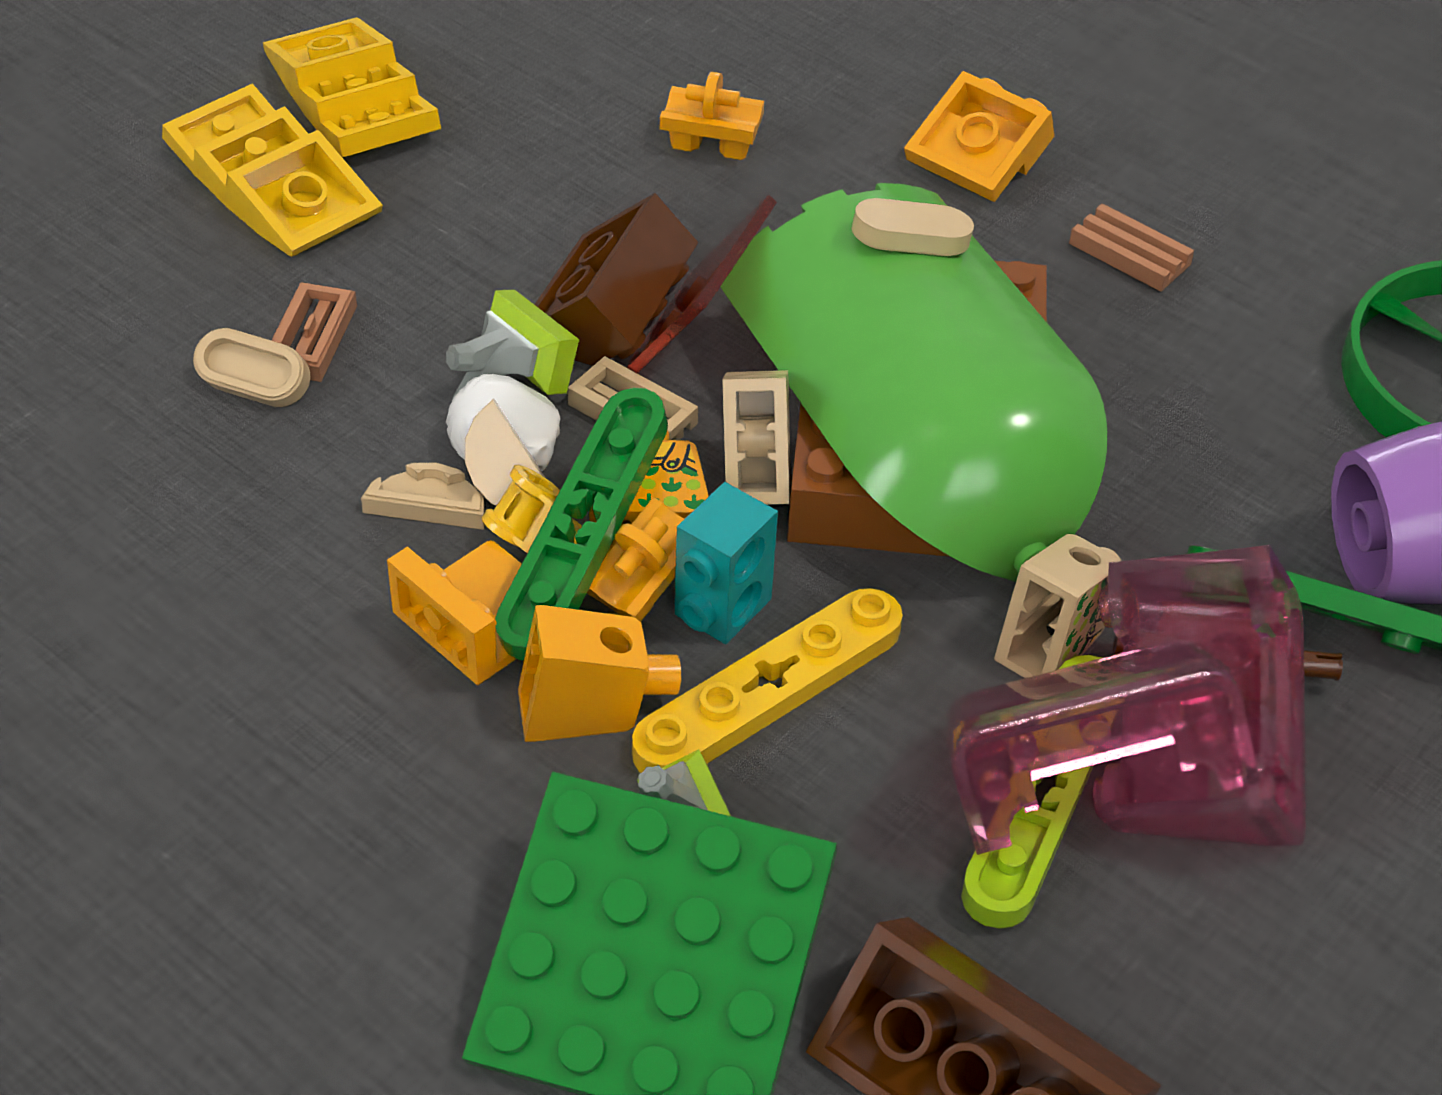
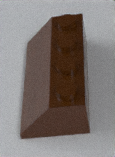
M909 917L876 923L806 1050L807 1054L865 1095H1156L1162 1086Z

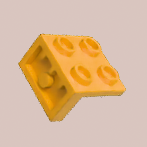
M489 540L443 570L435 563L428 564L407 546L387 559L393 613L478 686L516 660L501 645L495 625L497 622L495 618L498 608L522 563L495 541Z

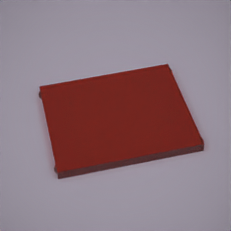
M767 195L690 273L626 368L638 374L708 306L777 201L770 195Z

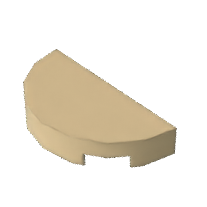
M493 398L474 417L466 435L465 465L473 485L490 503L497 505L512 482L510 472L514 465L525 466L543 477L545 476Z
M440 463L405 465L406 472L390 476L383 482H381V477L372 481L361 497L362 510L366 514L484 530L485 524L481 518L485 513L483 494L465 480V473L460 469Z

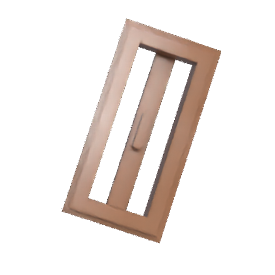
M1103 203L1096 208L1095 216L1089 214L1084 218L1083 226L1077 224L1072 228L1069 244L1161 292L1191 265L1194 254L1193 249Z
M300 283L271 341L290 347L313 299H318L319 302L304 326V333L295 351L306 361L310 370V380L322 382L357 308L356 292ZM329 315H330V318H329V320H328V322H327V324H326V326H325V328H324V330H323V332H322V334H321V336H320V338H319V335H320V333H321V331H322V329H323V327H324V325H325V323H326V321H327V319H328V317H329ZM316 342H317V345H316V347H315V349H314L312 355H310L311 352H312V350H313V348H314V346H315V344H316Z

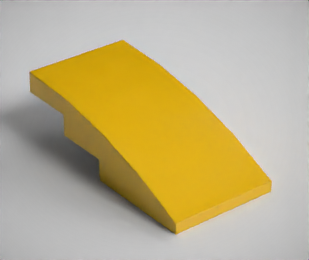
M358 17L263 42L264 51L292 98L314 128L323 134L342 158L441 129L438 109L418 94L415 75L396 62L393 42Z
M253 83L162 124V139L189 170L230 211L257 234L290 257L382 212V203L319 130L308 134L285 106L275 110Z

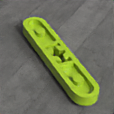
M1092 655L1075 656L1065 661L1059 668L968 864L961 894L962 902L969 915L985 926L998 929L1013 927L1024 921L1032 910L1119 708L1124 680L1121 672L1114 664L1102 657ZM1051 766H1055L1058 768L1055 786L1049 790L1048 794H1045L1041 807L1033 805L1036 784H1039L1046 777Z

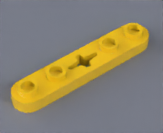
M868 588L850 592L642 719L636 725L632 734L634 765L642 773L646 767L659 765L662 768L698 749L708 764L889 650L898 641L901 632L903 614L900 604L885 591ZM763 676L769 681L782 678V687L777 688L771 683L758 686L759 677Z

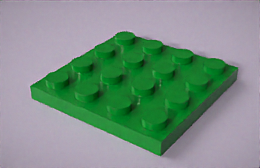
M552 771L462 1059L470 1065L579 1095H773L834 866L837 843Z

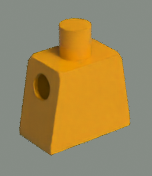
M536 605L518 686L525 742L626 732L635 727L643 695H677L679 693L681 685V663L677 654H647L642 623L635 617Z

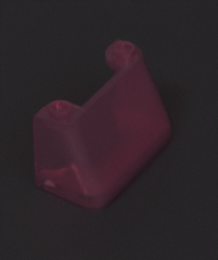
M1264 545L1109 562L1108 588H1102L1100 591L1099 610L1103 625L1106 628L1113 627L1117 638L1123 644L1121 761L1108 763L1103 777H1097L1094 781L1093 800L1098 817L1111 830L1121 833L1269 847L1302 845L1306 829L1303 616L1297 590L1272 547Z
M1189 638L1172 639L971 692L954 702L946 715L949 759L977 855L1012 846L1009 826L1014 815L1023 807L1025 813L1039 809L1032 781L1157 748L1174 745L1175 754L1182 772L1197 769L1195 763L1206 765L1216 772L1224 791L1260 782L1243 697L1230 668L1200 641Z

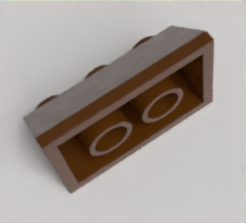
M653 193L584 233L534 305L579 339L575 361L594 366L604 356L611 359L617 355L620 359H625L633 354L645 341L646 335L643 333V330L648 322L657 317L667 306L668 300L665 298V295L688 272L689 266L686 262L699 242L658 195Z

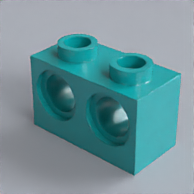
M724 482L677 526L675 615L680 617L690 628L699 632H705L726 645L772 599L778 519L777 510Z

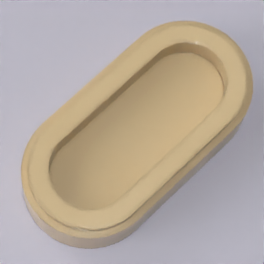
M872 198L858 203L851 229L859 241L875 249L936 256H956L964 253L969 248L974 223L964 212L945 205Z
M220 328L209 332L199 341L194 351L193 361L195 370L211 387L269 406L285 407L297 402L305 394L310 383L309 367L306 361L293 348L234 329Z

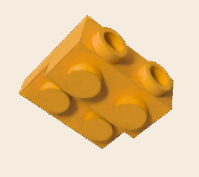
M962 71L905 145L906 160L995 202L1017 172L1024 175L1028 173L1054 138L1052 111H1049L1041 102L1033 98L1023 99L1004 90L992 79H980Z

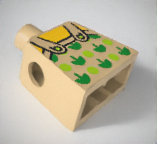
M1066 534L1022 564L994 660L1049 692L1055 676L1063 663L1075 656L1083 655L1104 630L1125 568L1120 557L1109 548L1098 547L1074 534ZM1047 625L1055 629L1052 636L1047 631Z

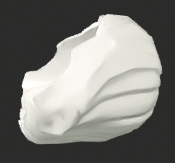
M483 374L468 381L466 386L460 389L453 398L446 419L447 433L452 447L457 451L458 455L465 459V438L472 421L494 398L541 472L545 470L552 458L556 438L560 434V415L555 405L546 396L509 376Z

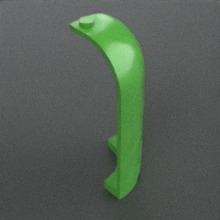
M878 183L873 191L847 195L841 189L802 204L803 213L786 222L772 232L769 226L762 229L733 256L715 280L778 371L788 370L789 387L851 475L880 506L910 531L950 557L982 572L1014 582L1017 581L1021 565L1066 534L1075 535L1096 498L1102 480L1107 453V422L1100 392L1087 369L973 235L969 248L964 253L956 256H936L875 249L863 244L852 232L851 227L856 206L863 200L881 198L947 206L937 193L921 187L893 183Z

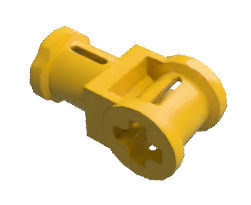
M514 465L510 472L512 482L495 509H487L481 518L485 526L497 536L528 553L560 490L537 472L525 466ZM572 518L577 533L582 525Z

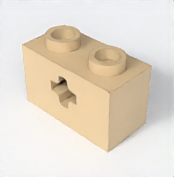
M788 370L726 372L722 379L726 482L766 505L790 504L791 457Z

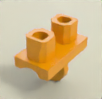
M710 72L705 86L688 83L686 88L671 87L666 108L660 115V130L669 131L673 149L691 152L699 149L703 137L720 139L719 152L724 157L743 160L746 158L750 144L753 145L764 114V101L740 97L739 91L723 89L722 73Z
M653 497L631 525L623 524L615 533L616 544L605 556L587 594L618 614L635 617L641 622L675 578L677 526L684 518Z

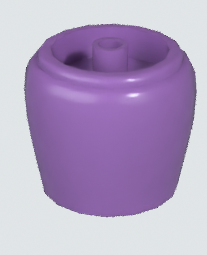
M1442 422L1419 426L1345 452L1335 466L1331 487L1332 521L1335 540L1344 571L1355 591L1395 603L1442 604Z

